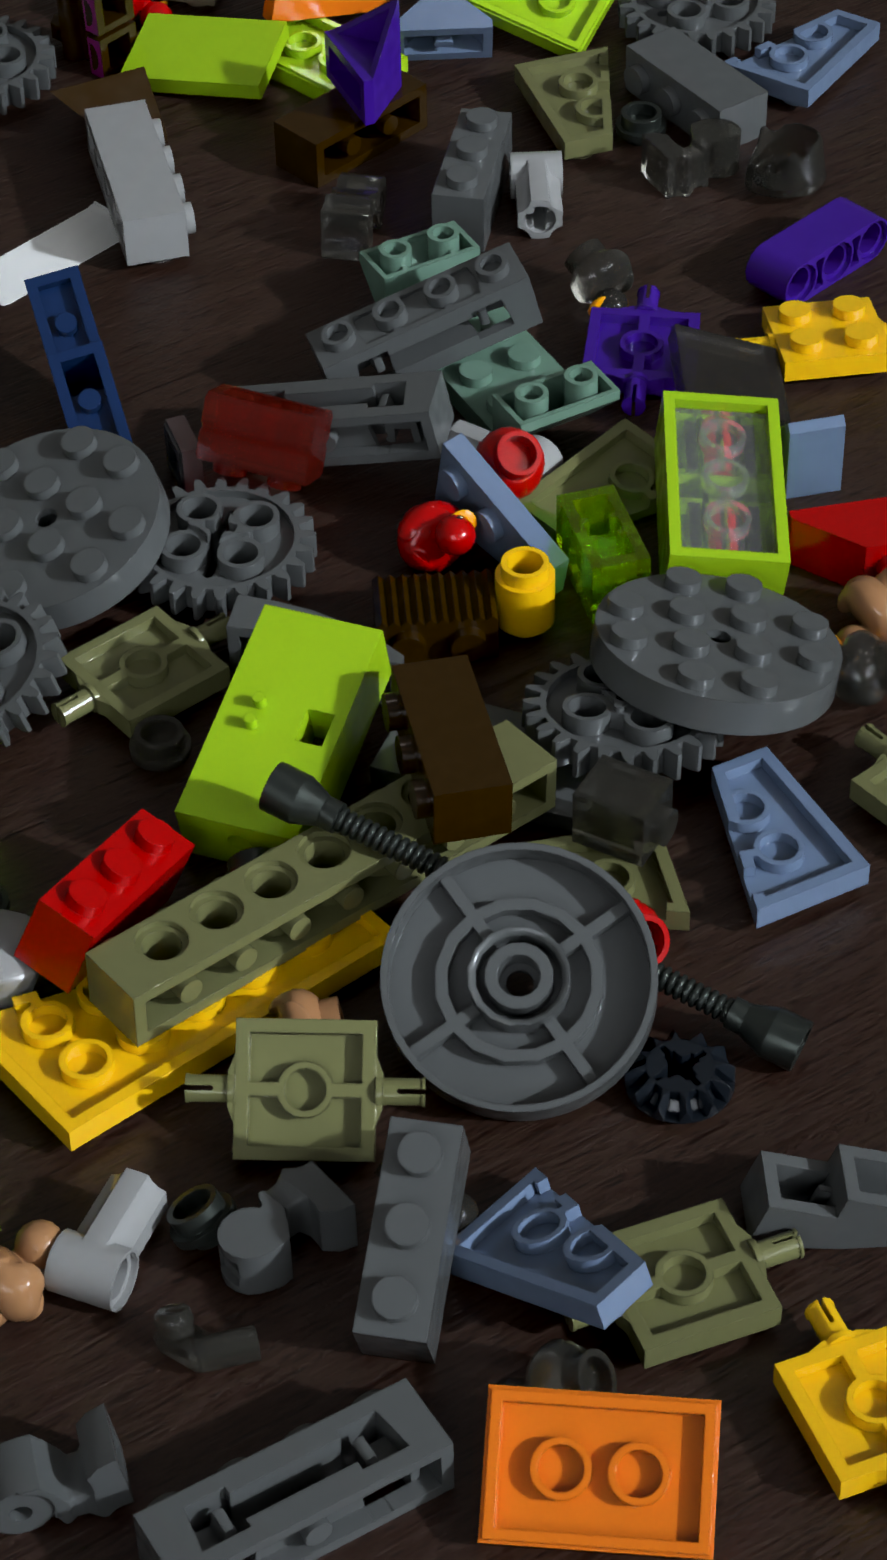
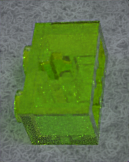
M613 484L556 495V544L569 558L567 574L591 624H594L598 605L610 591L626 582L650 576L651 557Z

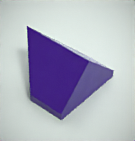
M391 0L335 29L324 31L326 76L365 126L376 123L402 87L399 0Z

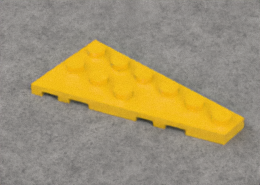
M370 910L361 915V919L332 936L329 934L306 948V951L280 966L272 968L247 985L139 1047L128 1039L90 1002L87 977L76 986V989H73L68 994L63 992L40 999L37 991H32L11 997L13 1007L0 1010V1079L72 1152L183 1085L186 1072L201 1074L234 1054L236 1018H277L276 1015L269 1013L268 1008L270 1003L281 993L291 989H305L314 993L319 1000L324 999L380 966L390 926Z

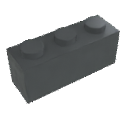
M674 26L626 45L625 89L642 101L658 105L661 108L662 116L717 155L766 135L768 91Z
M488 107L461 108L431 194L432 226L454 220L480 246V252L483 253L485 252L509 177V152H512L511 112L495 111Z
M395 1116L390 1117L352 1334L362 1354L435 1364L471 1154L465 1129L462 1125Z

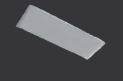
M94 201L85 210L0 256V305L11 304L28 294L24 280L79 265L118 243L119 240L108 208Z

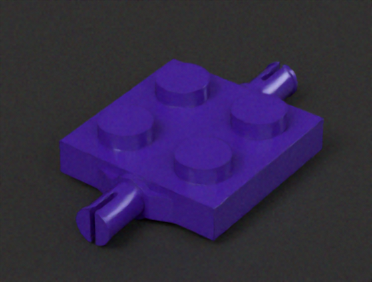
M643 285L638 289L636 306L623 308L591 307L583 363L591 360L620 389V393H624L621 407L624 413L630 416L632 414L633 402H635V416H639L645 411L646 394L662 397L663 390L693 392L701 313L675 312L658 307L660 291L654 285H651L649 298H647V285Z

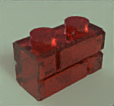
M223 383L209 390L205 396L201 418L202 427L199 430L196 456L197 459L213 462L212 470L218 474L229 477H245L248 471L267 476V485L283 491H299L301 486H307L320 478L323 472L327 450L326 442L329 439L333 413L332 410Z

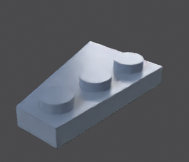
M836 9L793 29V38L776 45L766 41L755 47L754 56L743 61L734 56L725 60V62L767 90L769 96L781 99L792 106L808 108L879 40L880 22Z
M463 433L444 442L442 445L435 500L450 502L460 510L466 509L473 512L477 519L475 542L499 563L503 554L515 547L530 546L545 552L549 562L555 569V594L562 591L569 564V558Z
M767 746L712 767V791L756 929L868 884L870 864Z
M536 1167L457 1235L450 1273L459 1278L603 1330L621 1317L636 1300L653 1286L646 1262L604 1225H593L583 1217L579 1204L566 1193L559 1196L553 1191L548 1178Z

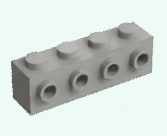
M145 99L84 109L89 154L127 266L149 262L164 263L173 258L190 256L188 234L196 233L194 211L191 202H185L182 177L180 173L175 174L172 150L170 145L165 146L160 118H151Z

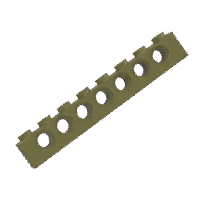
M506 719L493 726L513 783L512 831L555 807L557 759ZM407 774L389 785L371 792L362 800L347 807L350 809V813L355 811L358 816L363 815L365 820L371 819L373 823H379L380 828L385 826L388 831H395V835L401 834L403 839L408 837L411 842L416 841L418 846L424 845L426 850L432 849L433 854L438 852L441 854V857H448V862L468 851L486 847L509 834L433 845L425 818L416 820L412 812L409 795V781L412 780L411 774ZM313 826L279 846L268 849L261 856L225 876L214 879L205 887L178 902L160 909L151 917L115 937L104 940L97 947L86 952L89 1000L128 1039L139 1047L247 985L272 968L280 966L306 951V948L329 934L332 936L361 919V915L370 910L375 911L412 890L426 876L424 873H418L417 868L412 870L409 868V865L403 866L402 861L395 862L394 857L389 859L386 854L381 855L379 850L373 851L371 847H365L364 842L359 844L356 839H349V835L343 836L341 832L331 834L317 826Z

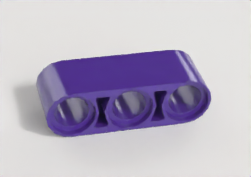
M836 198L761 243L748 260L745 271L746 280L749 284L781 302L789 300L805 302L874 259L887 241V220L847 198Z

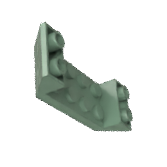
M453 220L447 223L435 224L429 229L399 239H390L381 245L360 251L359 262L373 299L377 302L480 255V246ZM503 306L488 311L490 323L487 325H481L478 316L468 321L478 333L511 316ZM527 330L439 369L442 370L451 404L469 423L489 431L511 426L520 428L533 435L590 415L620 399V389L591 360L570 366L564 370Z

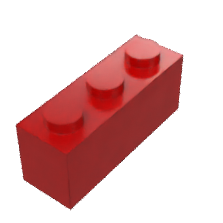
M140 809L38 900L14 956L67 994L70 993L87 977L86 952L97 947L104 940L115 937L151 917L169 900L195 844L173 830L166 822L156 818L145 809Z

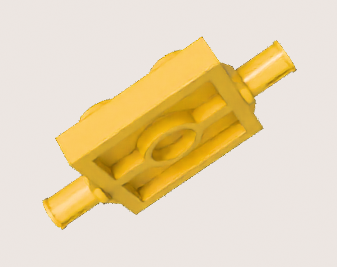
M842 295L829 301L806 303L800 300H789L780 305L762 307V328L765 336L733 339V354L736 362L767 358L779 368L784 382L887 372V323L878 317L869 297Z
M824 1297L822 1298L821 1306L819 1301L815 1300L808 1305L804 1312L805 1318L810 1322L821 1342L808 1353L774 1364L773 1384L838 1500H842L887 1484V1326L879 1329L848 1330L833 1300Z

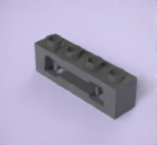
M507 242L310 331L305 335L323 379L360 377L359 371L369 365L379 374L385 370L382 359L390 357L394 371L388 374L436 371L542 323L543 320L530 278L512 246ZM503 306L506 307L511 316L478 333L468 321L478 316L481 325H487L490 323L488 311Z
M442 370L225 387L209 430L224 474L441 459L442 445L448 439L455 416ZM400 429H411L414 443L380 446L375 435L386 434L387 432L386 440L388 442H396ZM269 438L276 451L283 450L287 441L289 452L260 454Z
M407 1378L382 1390H370L360 1395L350 1406L316 1423L302 1424L290 1431L283 1440L249 1457L232 1459L221 1466L215 1474L179 1492L172 1491L162 1494L154 1499L147 1508L133 1514L139 1560H243L249 1556L250 1560H316L455 1488L453 1442ZM399 1479L406 1484L365 1506L363 1498Z

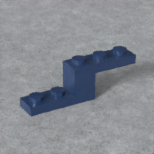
M78 265L24 280L68 428L87 426L91 429L117 434L132 442Z

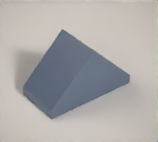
M419 0L400 17L401 53L408 56V61L492 57L493 20L467 0Z
M844 414L787 423L780 427L786 499L841 490L846 431Z

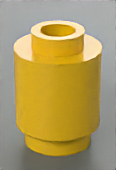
M530 546L512 548L503 554L501 562L495 569V597L499 628L504 632L519 638H531L546 632L554 624L555 569L549 562L547 554L538 548Z

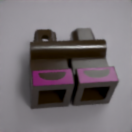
M56 0L58 13L54 15L50 24L52 38L62 42L64 59L71 62L84 59L90 61L91 74L99 78L121 72L137 38L136 23L131 20L135 17L133 0Z

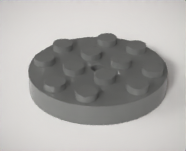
M76 426L39 433L7 447L0 448V587H3L9 600L18 592H23L29 604L36 601L41 603L46 615H51L58 630L96 617L129 595L153 569L164 549L170 528L168 497L152 463L145 453L134 443L122 436L108 431L91 429L87 426Z
M682 566L671 567L666 571V574L652 575L626 582L610 591L598 605L589 646L590 660L599 678L617 696L632 706L656 718L679 726L704 732L736 736L784 733L801 728L817 720L829 709L833 702L843 661L840 643L829 628V621L824 616L811 612L784 595L764 588L762 582L751 575L732 574L728 577L700 574L694 569Z
M527 842L502 843L472 850L452 859L427 876L412 891L395 916L386 937L380 967V991L387 1023L397 1049L418 1078L426 1077V1086L449 1103L479 1116L506 1121H535L563 1115L587 1105L614 1086L629 1070L643 1049L653 1025L658 999V961L655 944L641 910L625 888L607 871L592 861L559 847ZM516 973H524L532 978L534 986L528 995L514 996L507 989L508 979Z

